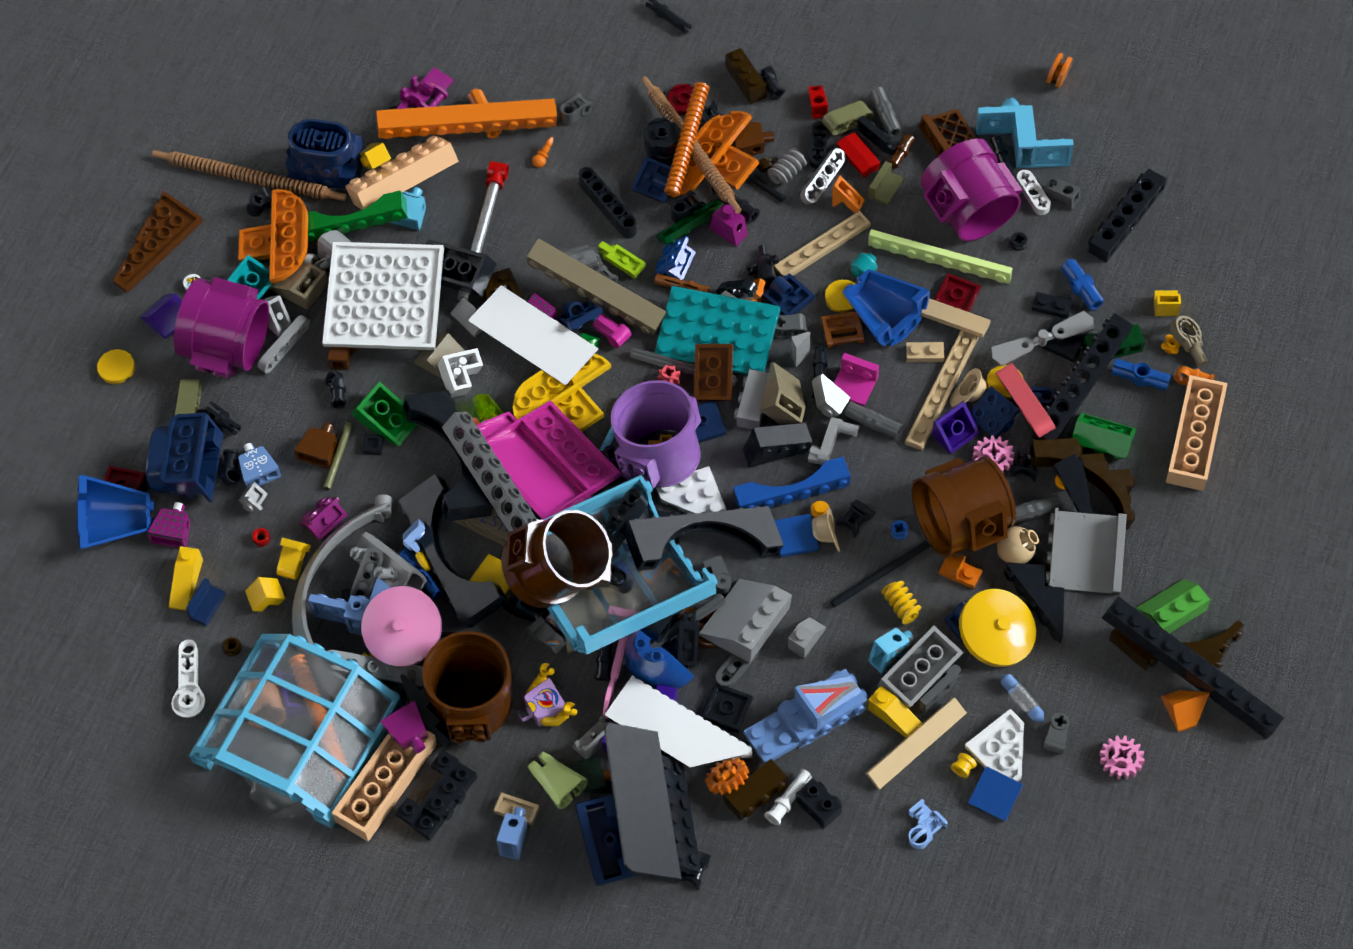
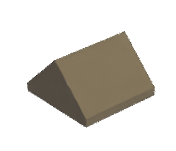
M449 333L436 334L435 350H422L415 359L414 364L442 379L437 365L442 356L465 350Z

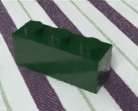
M1139 324L1133 325L1131 332L1113 359L1144 351L1145 339ZM1095 332L1084 336V350L1087 346L1091 347L1093 345L1092 339L1096 334ZM1107 334L1108 337L1115 338L1114 334ZM1097 348L1100 353L1106 352L1103 348Z

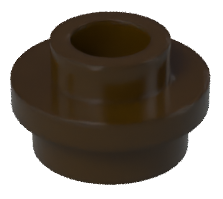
M768 157L760 159L757 169L761 173L767 172L768 169L772 168L774 160Z
M234 637L227 638L222 644L223 653L230 657L238 655L242 650L240 640ZM231 646H235L234 649L229 650Z

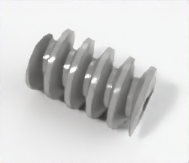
M792 147L772 168L768 169V176L775 184L779 185L781 182L785 185L788 183L787 179L791 180L792 175H796L797 170L801 171L802 166H806L807 162L802 153Z

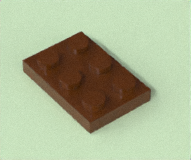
M695 344L694 398H696V401H732L733 344Z

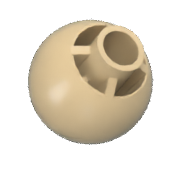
M1019 526L1007 528L1008 538L997 542L999 558L1006 563H1027L1035 554L1036 544L1039 542L1037 534L1033 530L1028 531Z

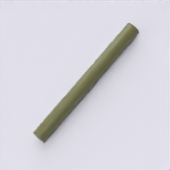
M346 422L323 486L325 490H330L353 426L350 422Z

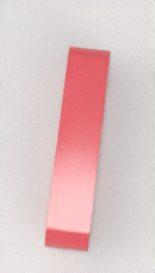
M1013 363L996 372L999 380L1039 438L1056 428Z

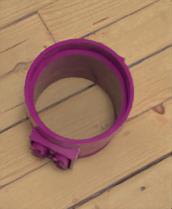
M970 139L949 148L929 164L920 179V185L925 192L923 196L941 223L949 222L963 241L977 240L995 232L1015 215L1021 204L1019 194L1022 188L1005 163H998L997 156L983 139Z
M214 277L213 281L196 278L187 289L177 315L174 330L175 353L178 356L191 359L190 364L195 365L196 370L211 373V370H213L212 374L228 378L229 375L235 376L237 368L245 371L250 370L258 359L266 337L269 322L268 302L263 299H257L258 289Z

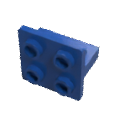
M687 236L677 239L675 242L664 247L662 251L664 254L656 264L655 275L657 273H666L670 277L684 279L695 254V251L686 245L689 240Z

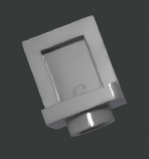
M251 482L238 501L243 504L245 510L260 512L263 509L260 505L268 493L255 482Z

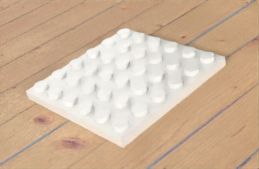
M333 242L323 347L435 350L444 246Z

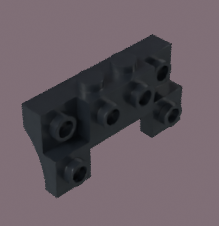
M443 749L431 764V768L442 776L423 802L419 805L406 797L395 812L398 818L406 822L429 841H431L443 823L452 817L454 808L457 804L460 805L464 801L465 793L477 779L475 771L460 763L458 758Z

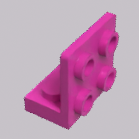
M844 353L841 359V369L834 384L851 397L849 402L852 401L858 405L865 406L879 377V365Z

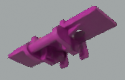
M433 68L420 83L417 82L418 77L414 75L410 80V87L408 89L406 87L401 89L400 99L402 103L396 109L438 106L442 100L448 97L446 90L454 82V79L436 68ZM429 99H433L429 105L425 104Z

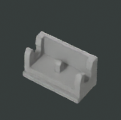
M602 715L599 721L579 740L573 742L572 748L584 759L588 760L602 746L603 736L605 735L604 728L612 722L607 723Z

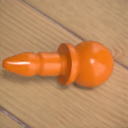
M550 137L545 142L541 151L538 150L537 154L533 156L532 164L534 167L542 168L546 164V158L549 157L547 153L553 144V137Z

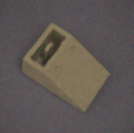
M303 262L294 274L284 281L273 283L268 289L308 310L329 285L326 271Z
M771 362L760 411L780 425L802 423L806 408L800 380L776 363Z

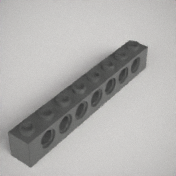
M454 412L442 429L508 531L511 532L527 523L537 521L538 519L532 512L531 507L521 495L520 490L515 486L511 476L502 466L501 461L485 440L468 412Z

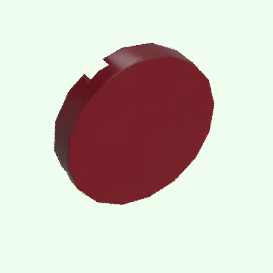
M683 83L673 86L667 94V100L679 115H686L689 100L694 88L690 84Z

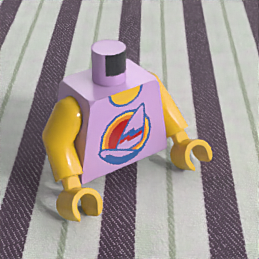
M543 663L540 666V673L533 680L524 696L526 708L518 711V715L522 722L533 718L538 726L557 727L567 720L569 715L575 716L577 710L571 709L575 705L574 703H564L551 679H547V675L551 676L555 672L553 668H550L548 672L546 671L549 666L548 663Z

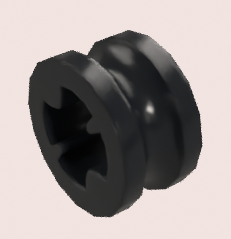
M1021 232L1014 233L1011 237L1010 246L1016 251L1024 250L1027 246V236Z

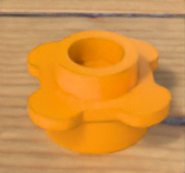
M1166 335V340L1161 344V348L1168 354H1177L1179 347L1182 345L1172 335Z

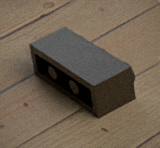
M742 48L725 54L726 69L750 105L766 98V84Z
M770 759L752 773L748 779H745L744 785H738V790L732 789L730 794L724 795L725 804L740 821L745 817L749 818L754 814L757 807L767 804L772 795L776 792L780 793L786 788L787 775Z

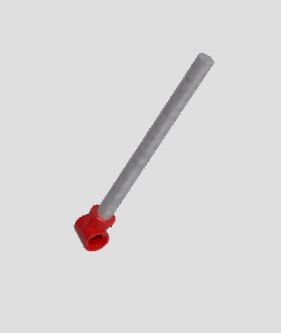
M494 161L489 163L486 179L488 189L471 251L478 253L482 251L498 190L503 188V181H506L508 177L509 164ZM459 291L457 299L459 301L463 298L468 300L470 293Z

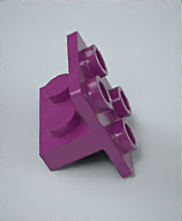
M338 497L322 498L315 504L317 507L312 512L309 510L301 517L303 520L299 524L306 526L317 540H321L348 514L337 503L339 501Z

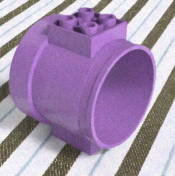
M657 380L637 384L626 390L617 399L611 412V425L616 441L619 444L614 453L623 478L630 480L642 475L644 480L649 481L654 489V487L661 488L679 484L693 474L698 467L701 457V450L695 431L701 423L696 398L689 396L683 388L674 383ZM675 430L680 432L670 440L659 444H637L642 438L656 431Z

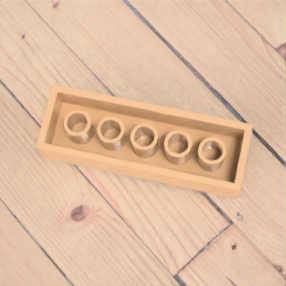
M439 136L429 137L427 142L413 146L412 150L406 153L398 154L394 160L381 164V167L367 171L360 178L352 179L345 187L353 204L363 210L376 202L383 194L399 190L404 192L459 162L451 143Z
M1192 375L1189 376L1166 483L1204 491L1228 383Z
M427 731L428 736L422 739L426 748L416 754L411 746L403 750L388 734L332 811L334 821L369 842L437 746L435 735Z

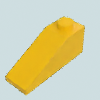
M180 546L174 568L169 601L170 609L186 611V607L193 597L203 562L199 549Z
M880 686L868 699V710L905 738L922 724L894 694L883 686Z

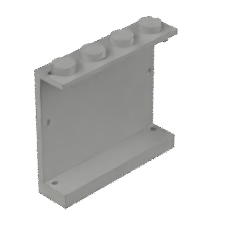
M1055 508L1054 513H1050L1049 524L1053 525V531L1049 532L1048 536L1051 552H1047L1046 563L1050 564V570L1046 571L1045 583H1048L1049 587H1064V590L1119 595L1122 586L1127 514L1110 516L1058 511V508Z

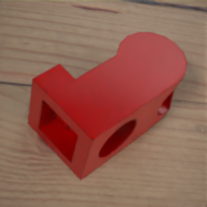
M809 86L808 99L812 119L823 118L828 113V103L823 86Z

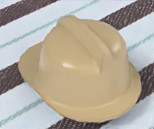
M975 368L969 371L950 397V405L952 407H955L962 401L965 403L975 402L984 395L988 383L982 378L979 369Z
M828 508L827 513L812 520L813 535L820 542L835 543L838 552H840L835 534L831 509Z

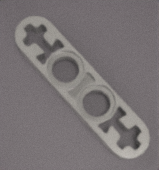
M834 149L827 154L800 193V198L804 204L815 203L845 162L846 156L843 150ZM825 166L830 168V175L825 172ZM816 178L820 179L821 187L816 185Z
M299 315L259 360L258 368L265 373L272 371L310 326V319Z

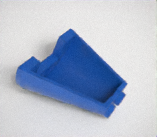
M867 269L857 277L855 285H848L842 292L876 341L883 346H886V344L890 346L898 344L916 328L922 319L920 317L922 310L927 309L930 296L929 290L870 269Z
M85 475L78 476L76 526L77 543L80 544L78 545L79 550H86L149 531L154 522V518L150 517V512H153L154 502L150 500V493Z
M638 630L628 635L624 659L631 676L633 675L636 679L643 681L644 684L650 685L652 689H656L657 685L679 689L695 677L661 646L658 648L651 647V638L642 631Z

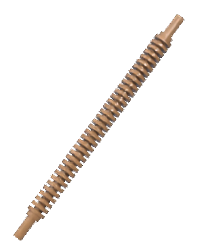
M646 76L643 77L641 81L647 88L648 97L663 118H668V121L677 123L681 133L684 122L660 88L653 86ZM695 139L691 158L721 200L733 206L736 214L740 213L741 208L734 199L733 190Z
M153 150L152 157L168 160L171 165L182 168H189L221 177L224 176L256 185L259 184L264 187L269 186V188L288 190L295 194L321 200L332 198L346 201L347 194L331 191V189L323 185L239 167L233 164L230 165L220 161L217 162L207 158L204 159L198 156L195 157L185 153L182 154L176 151L165 153Z

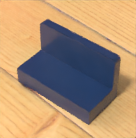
M204 578L186 607L189 619L207 627L224 599L225 591L211 586L209 579Z

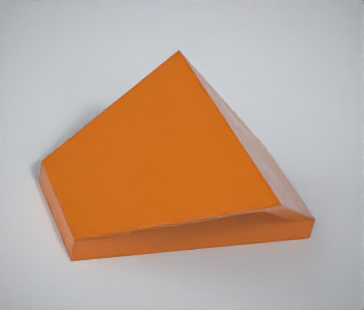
M1178 690L1161 697L1177 732L1197 726L1210 692Z

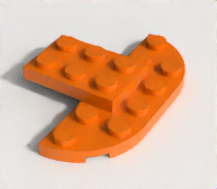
M730 111V114L722 116L719 114L713 117L695 136L697 142L728 185L736 190L740 188L759 164L756 158L731 146L752 119L749 113L743 111ZM691 156L685 171L683 185L681 186V196H684L689 191H694L705 177Z
M282 189L272 190L271 224L239 230L238 260L241 263L247 255L257 261L270 259L269 280L272 284L284 281L300 268L305 260L308 248L307 208L302 199L291 191Z

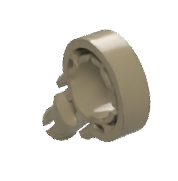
M1179 316L1170 326L1173 338L1183 346L1186 352L1191 353L1197 367L1205 365L1208 359L1201 348L1204 344L1201 340L1202 333L1200 327L1190 317ZM1180 326L1188 327L1190 335L1185 334Z

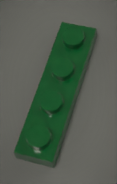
M718 200L710 202L656 235L658 241L667 245L675 242L680 236L689 234L692 229L704 225L707 220L712 218V215L724 203Z

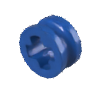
M902 520L894 521L891 525V536L896 540L906 538L908 534L907 523ZM899 527H900V528H903V531H902V532H901V531H900L899 533L896 532V528H897V529H899Z

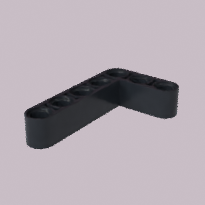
M636 488L626 492L603 526L609 541L612 543L613 556L625 540L623 530L628 521L635 518L639 519L648 506L647 499ZM611 564L612 575L610 581L605 584L619 593H629L633 588L632 579L623 570Z

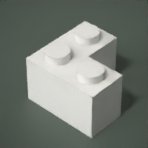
M477 348L442 356L437 365L445 388L449 390L451 398L466 395L472 387L468 375L477 374L482 368L483 363Z

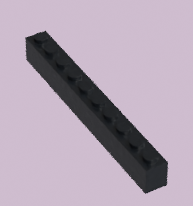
M1117 596L1102 616L1104 621L1201 692H1210L1208 696L1210 699L1266 740L1275 732L1284 719L1282 715L1121 597Z

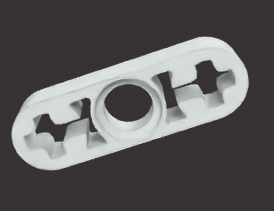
M1029 170L1019 171L1016 179L1022 188L1025 198L1036 214L1046 215L1050 211L1051 205L1047 195ZM1033 189L1036 190L1038 194L1031 195L1028 191Z

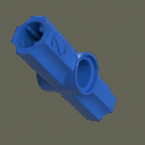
M1075 259L1065 261L1061 265V270L1069 280L1073 293L1081 297L1089 310L1094 311L1098 309L1104 300L1094 287L1092 277L1088 273L1085 274Z
M1117 358L1111 375L1131 380L1138 387L1147 385L1163 391L1167 390L1171 378L1170 374L1150 369V366L1146 363L1134 364Z

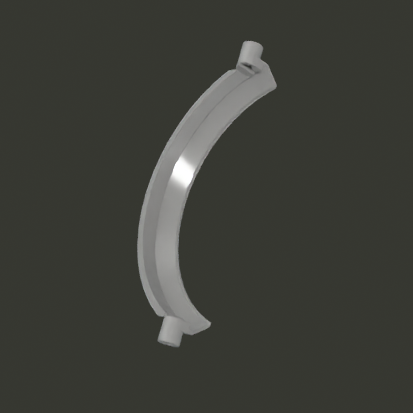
M377 495L374 507L361 512L341 525L312 555L300 577L294 595L292 628L295 637L299 635L313 645L307 626L306 598L309 585L321 563L343 539L355 530L373 520L384 522L385 519H389L392 510L391 496ZM297 648L299 655L306 656V661H308V666H310L315 682L328 696L335 700L347 679L343 678L336 671L327 670L322 664V659ZM353 683L340 705L349 710L360 711V722L371 731H375L378 722V708L374 703L373 691Z

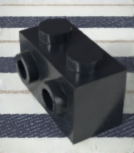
M814 778L796 793L795 802L823 829L842 813L841 801L836 796H831L827 792L826 786L822 782H817Z

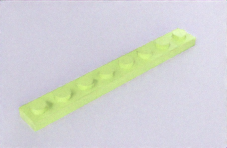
M870 230L868 245L873 248L884 249L894 254L898 253L909 258L924 260L927 263H935L945 268L960 270L963 273L975 274L1000 283H1010L1013 269L1011 267L876 230Z

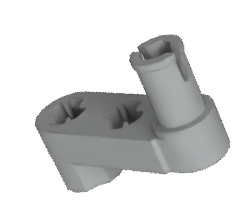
M831 417L822 446L812 445L808 462L823 465L825 461H829L837 435L843 433L856 437L859 425L846 423L842 419Z

